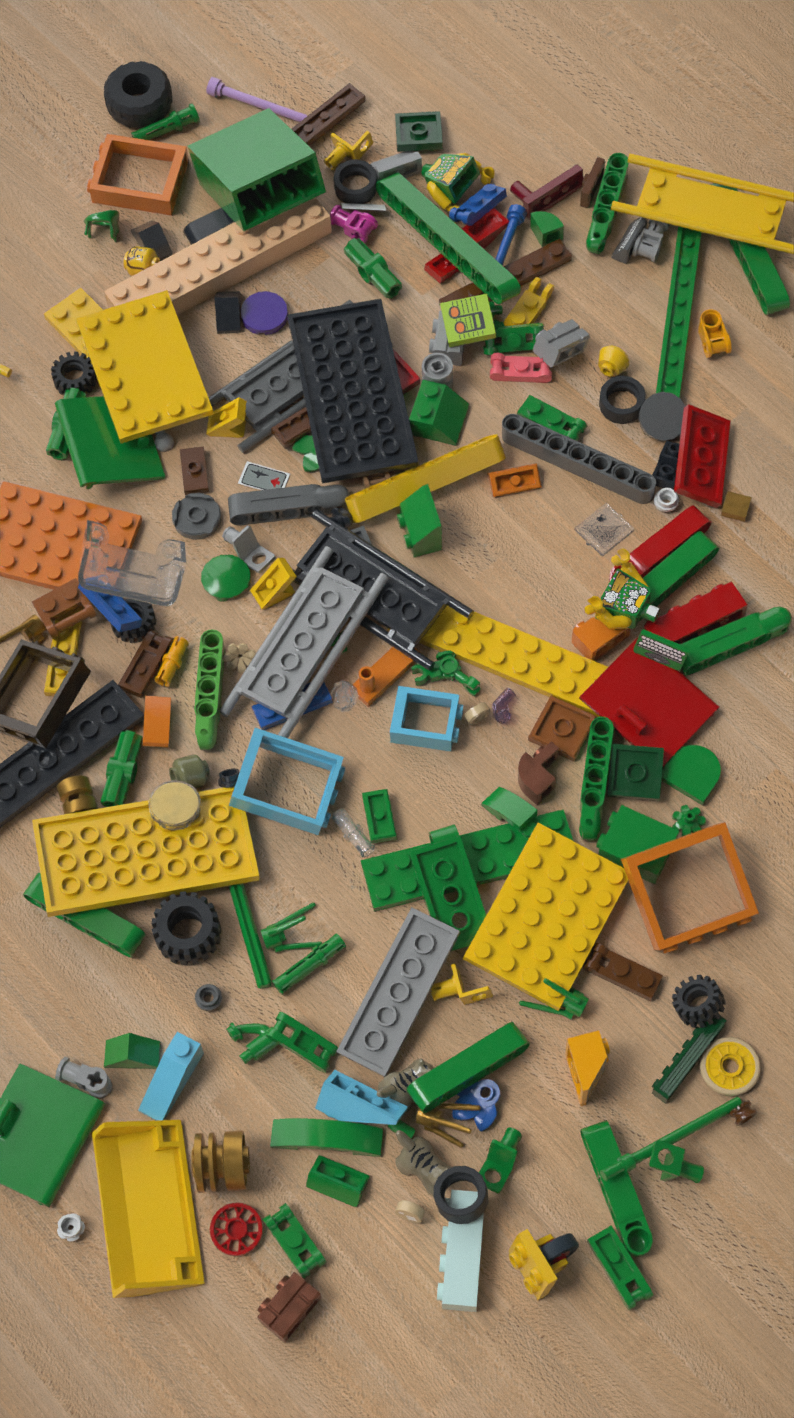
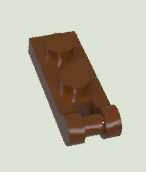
M150 629L118 686L123 691L142 698L160 667L164 654H167L174 638L167 635L165 637L160 636L157 631ZM154 644H156V645H158L159 647H158V649H155V648H153V647H151V646H153Z
M595 943L591 950L593 954L590 959L585 961L583 968L587 972L651 1002L662 981L663 975L610 951L602 944ZM602 959L609 962L606 968L600 966Z

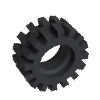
M74 351V355L71 356L70 352H67V357L64 358L63 355H60V361L55 359L53 362L54 366L51 367V375L55 388L61 395L71 388H77L83 393L85 391L89 393L92 391L91 386L95 387L97 377L90 358H87L86 354L82 353L79 356V352ZM72 370L83 372L82 376L77 379L69 380L65 378V375Z
M126 594L127 599L124 601L135 612H139L142 615L140 628L119 632L112 624L111 628L117 638L121 636V640L126 642L127 638H129L130 643H134L135 638H138V641L141 642L143 641V635L146 636L150 629H155L156 618L151 602H148L144 596L140 599L139 594H135L134 598L131 597V594Z
M697 975L696 980H694L693 976L688 977L689 982L681 981L682 987L676 986V994H672V1004L684 1024L687 1026L690 1024L692 1028H696L698 1023L700 1028L705 1027V1022L711 1025L714 1023L712 1020L714 1017L717 1020L721 1017L719 1012H724L725 1008L723 1005H726V1001L714 979L711 980L709 976L703 978L702 975ZM700 996H708L703 1004L690 1007L694 999Z

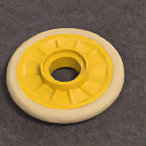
M734 1037L717 1039L710 1043L702 1053L700 1059L701 1075L706 1084L719 1094L726 1096L744 1094L753 1088L760 1076L761 1066L756 1051L741 1039ZM726 1060H733L738 1065V1070L734 1073H727L723 1069L722 1064Z

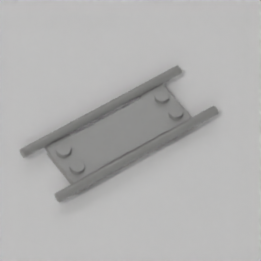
M325 546L219 712L228 717L241 695L288 718L278 734L288 738L389 577L380 573L369 592H366L362 587L324 569V566L334 552L330 547ZM349 617L352 618L307 690L303 692L302 690Z

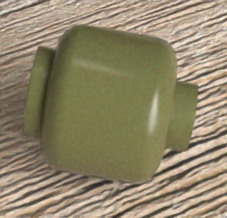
M195 754L174 760L172 767L169 768L171 782L183 783L192 789L204 786L207 775L210 774L207 762L205 760L202 761Z

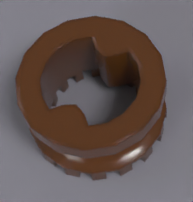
M749 1100L740 1104L741 1107L738 1105V1110L734 1108L729 1113L730 1117L736 1119V1126L746 1123L757 1114L756 1109H751L752 1103Z

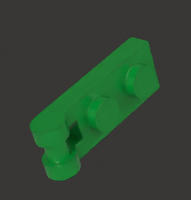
M532 395L527 397L517 411V415L576 441L579 440L578 435L584 433L588 427L584 420L580 418L575 419Z
M612 1225L587 1239L588 1245L629 1311L637 1306V1302L642 1299L648 1300L654 1296ZM634 1281L638 1289L630 1293L626 1285Z

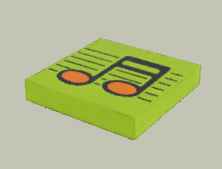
M487 294L440 303L449 348L496 338Z

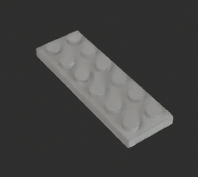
M411 907L336 1052L386 1077L445 964L460 931Z

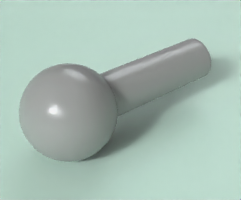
M165 430L156 432L157 437L154 443L157 450L161 452L171 450L174 445L172 436L167 434Z

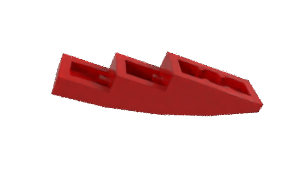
M493 208L473 225H466L461 229L485 249L508 226L509 220ZM442 254L425 263L424 270L440 284L459 271Z

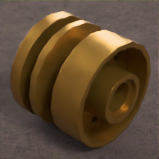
M243 1130L225 1131L223 1144L219 1145L217 1144L214 1132L209 1133L208 1145H205L203 1133L195 1134L191 1152V1164L198 1193L206 1192L207 1179H210L212 1192H217L219 1179H224L227 1191L247 1189V1174H250L249 1146H246Z

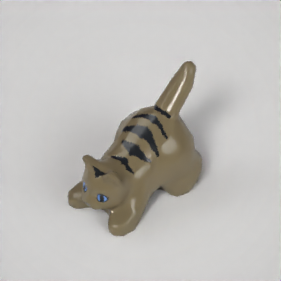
M418 1058L403 1071L390 1073L379 1082L377 1097H390L407 1106V1111H409L413 1106V1099L406 1091L408 1086L417 1078L434 1069L433 1065Z
M398 1130L396 1136L403 1149L396 1158V1167L406 1176L416 1175L423 1183L427 1192L433 1196L437 1178L445 1170L452 1167L435 1155L432 1145L423 1137L411 1139L403 1131Z

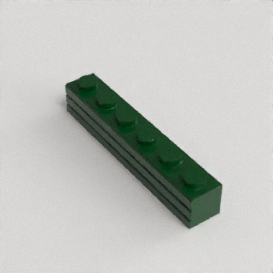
M721 1016L717 1020L714 1017L712 1019L713 1024L709 1025L708 1022H705V1027L700 1028L697 1026L694 1029L691 1040L687 1039L684 1042L681 1053L677 1052L672 1058V1065L670 1067L667 1065L662 1072V1078L660 1080L657 1078L651 1086L653 1088L652 1094L665 1104L668 1102L699 1061L708 1045L715 1040L725 1027L727 1022L725 1018Z

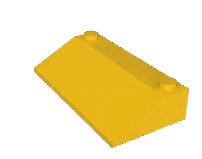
M181 1120L103 1122L92 1132L113 1298L144 1296L203 1285L204 1277Z

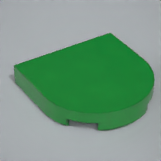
M684 746L672 756L663 768L662 782L703 806L719 781L721 773L719 760L711 750L703 746Z

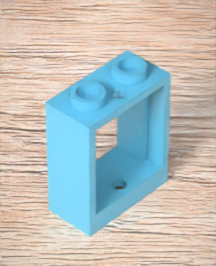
M398 686L390 727V743L451 752L452 744L458 743L460 728L456 727L457 719L462 720L464 705L459 704V695ZM408 702L449 707L450 713L446 734L404 728Z

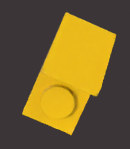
M238 397L213 411V415L208 416L206 435L211 437H244L247 401Z
M277 558L250 591L261 609H267L295 593L291 583L297 576L285 558Z

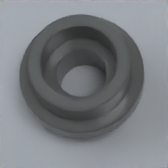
M212 984L201 986L195 994L197 1006L204 1011L217 1009L222 1002L220 989ZM212 995L214 998L211 1002H205V996Z

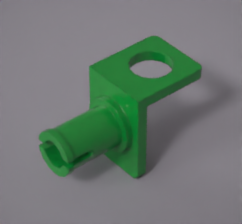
M507 1128L500 1142L495 1139L492 1140L487 1158L479 1171L486 1183L487 1189L497 1194L501 1192L513 1170L518 1153L516 1147L522 1139V1134L515 1128ZM491 1170L496 1171L501 1179L497 1183H491L486 1180L485 1173Z
M661 1140L654 1141L649 1166L662 1171L660 1180L668 1181L680 1176L699 1183L704 1174L703 1166L683 1160L685 1149ZM662 1149L670 1152L666 1154L664 1164L658 1158V1154Z

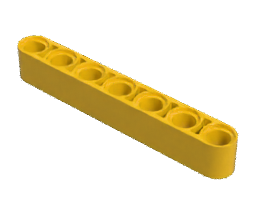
M498 434L489 435L423 463L419 467H414L346 497L345 502L352 515L353 523H359L400 506L401 502L423 485L428 484L430 492L497 464L506 459V455Z

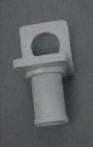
M247 525L240 532L231 526L224 530L223 540L232 544L238 557L257 573H261L276 559L275 554L259 545L250 526ZM259 555L266 556L264 562L260 564L253 563L255 557Z

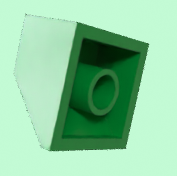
M422 380L409 418L412 435L456 446L469 409V403L447 385Z
M426 484L400 503V514H397L400 529L404 528L406 535H403L405 547L407 550L411 549L413 558L442 551V525L429 486Z

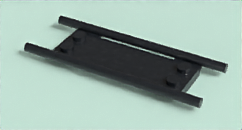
M314 510L311 518L326 528L296 565V571L292 569L297 576L294 582L301 585L325 546L330 547L334 552L324 566V569L362 587L366 592H369L380 573L387 575L389 579L367 612V615L389 628L390 632L367 617H364L360 626L427 670H432L435 662L414 648L446 606L451 607L468 619L473 616L474 610L319 510Z

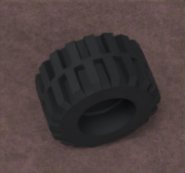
M180 892L181 896L170 895V901L163 900L160 903L161 909L156 908L154 911L155 918H152L151 923L153 927L152 933L158 949L161 950L165 958L169 957L170 961L175 964L180 960L181 965L184 966L188 965V961H192L193 965L199 964L198 959L202 958L205 961L209 958V952L214 954L217 950L215 944H220L221 925L214 905L208 903L206 897L202 896L199 899L197 893L192 892L191 896H187L186 892ZM195 919L202 924L199 932L191 938L180 939L172 935L174 926L181 920Z

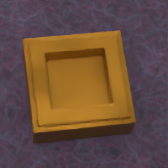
M728 491L721 516L745 522L752 497Z

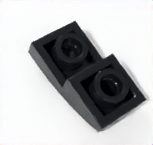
M666 440L652 474L656 479L657 487L674 490L679 443Z

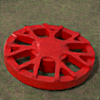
M230 1203L221 1207L214 1214L210 1223V1236L213 1244L220 1252L229 1256H243L250 1253L259 1244L263 1233V1225L259 1214L251 1206L244 1203ZM234 1208L236 1217L228 1219L226 1211ZM244 1210L252 1213L246 1222L240 1218ZM218 1219L226 1222L225 1229L215 1227ZM258 1223L257 1232H248V1225ZM226 1234L229 1239L220 1245L216 1238ZM246 1236L254 1241L249 1247L242 1242ZM231 1241H239L238 1251L229 1250Z

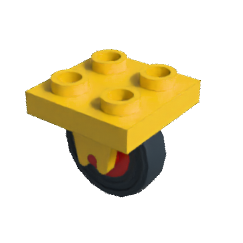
M526 1229L517 1234L508 1251L510 1253L509 1260L516 1270L519 1269L525 1278L523 1282L527 1291L531 1295L534 1294L537 1300H540L548 1295L558 1279L555 1274L567 1267L566 1265L569 1264L567 1258L579 1248V1244L572 1233L564 1234L557 1238H553L552 1234H548L535 1241L529 1230Z

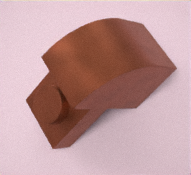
M552 741L546 747H539L533 757L525 752L519 761V787L536 805L542 802L555 789L556 778L546 770L558 759L559 748Z

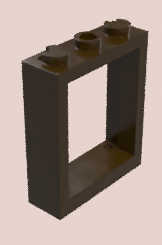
M21 639L0 674V733L47 748L91 673V670L85 664V659L74 653L71 655L65 654L56 647L47 648L37 641L28 642ZM34 660L68 671L37 726L2 714Z

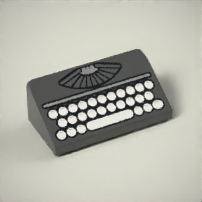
M639 217L629 225L611 255L612 259L624 264L628 263L638 236L641 235L643 228L647 229L648 219Z

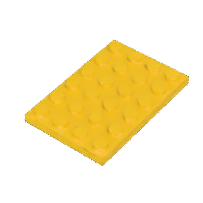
M537 823L468 947L463 960L559 1011L565 996L546 985L543 980L547 978L567 991L570 990L628 881L624 868L552 829Z

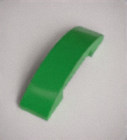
M273 1119L270 1148L298 1150L299 1147L353 1152V1155L381 1157L383 1128L326 1119Z

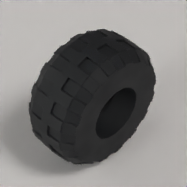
M132 61L125 65L122 64L108 76L104 84V99L109 114L117 123L137 129L149 126L165 118L171 109L172 89L167 74L158 66L144 61Z

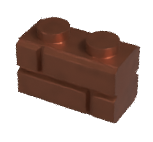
M296 1272L290 1277L285 1275L276 1286L278 1292L272 1299L267 1297L257 1310L260 1313L257 1316L259 1322L284 1343L322 1298L319 1291Z

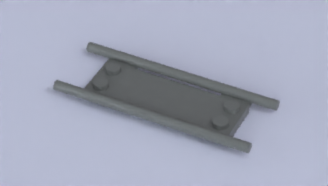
M348 300L342 305L352 304L353 302ZM292 340L209 397L212 407L224 398L229 402L238 397L247 401L245 420L257 432L237 445L242 453L271 434L272 427L306 407L305 400L302 399L281 415L279 414L280 411L303 396Z

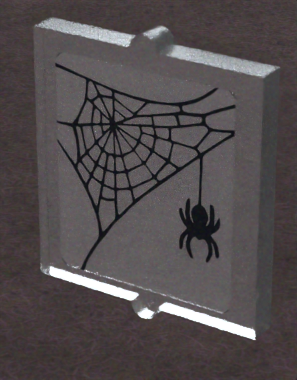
M607 503L602 505L574 529L586 541V545L592 546L602 557L634 532V528L622 518L623 515L618 514Z

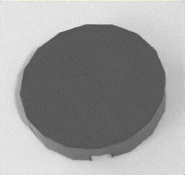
M655 393L647 398L640 408L638 417L640 427L650 438L658 441L672 440L681 434L683 411L686 406L673 393Z
M203 493L188 494L184 499L175 503L172 510L173 525L176 531L185 538L192 540L204 539L211 536L218 529L221 522L220 507L209 495Z

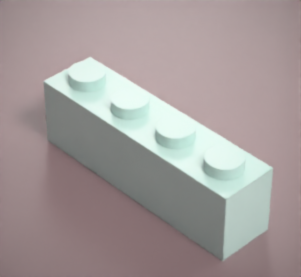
M451 1190V1198H445V1201L454 1209H464L476 1201L478 1192ZM484 1213L477 1220L468 1224H455L449 1221L448 1226H443L442 1243L447 1244L446 1255L440 1254L439 1272H444V1283H438L437 1300L442 1301V1309L476 1312Z

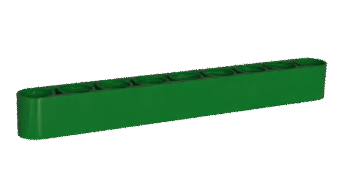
M400 173L390 175L376 183V189L380 198L496 304H501L520 294L521 287L518 280Z

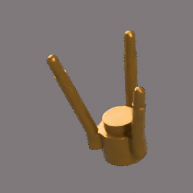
M33 614L21 625L1 635L0 642L18 632H21L27 640L32 638L34 642H40L44 639L42 633L46 630V627L40 618Z
M442 1103L427 1113H422L418 1109L416 1116L417 1124L424 1126V1130L433 1132L462 1148L464 1144L438 1128L440 1125L468 1134L472 1133V1129L443 1119L444 1112L440 1111V1109L479 1111L481 1107L470 1104Z

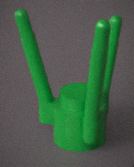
M311 903L282 920L267 926V928L261 929L260 931L267 950L274 948L275 953L283 950L319 947L322 942L282 944L283 941L287 940L284 930L305 921L306 917L301 915L313 909L316 904Z
M545 978L543 982L565 996L562 1006L566 1008L565 1010L559 1009L557 1011L550 1006L519 1001L520 1006L562 1015L571 1020L573 1015L580 1018L589 998L572 986L567 991Z

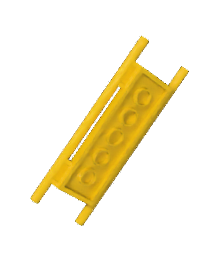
M629 154L628 163L650 169L637 206L613 201L611 210L794 254V244L775 240L786 201L794 202V192ZM677 174H678V175H682V176H686V177H690V178H694V179H698V180H703V181H707V182H711V183H715V184H719V185H724V186H728V187H732V188L744 190V191H749V192L757 193V194H759V195H758V196H755V195H751V194H747V193H742V192H738V191H734V190H730V189H726V188H722V187H717V186H713V185H709V184H705V183H701V182H697V181H692V180L680 178V177H677Z

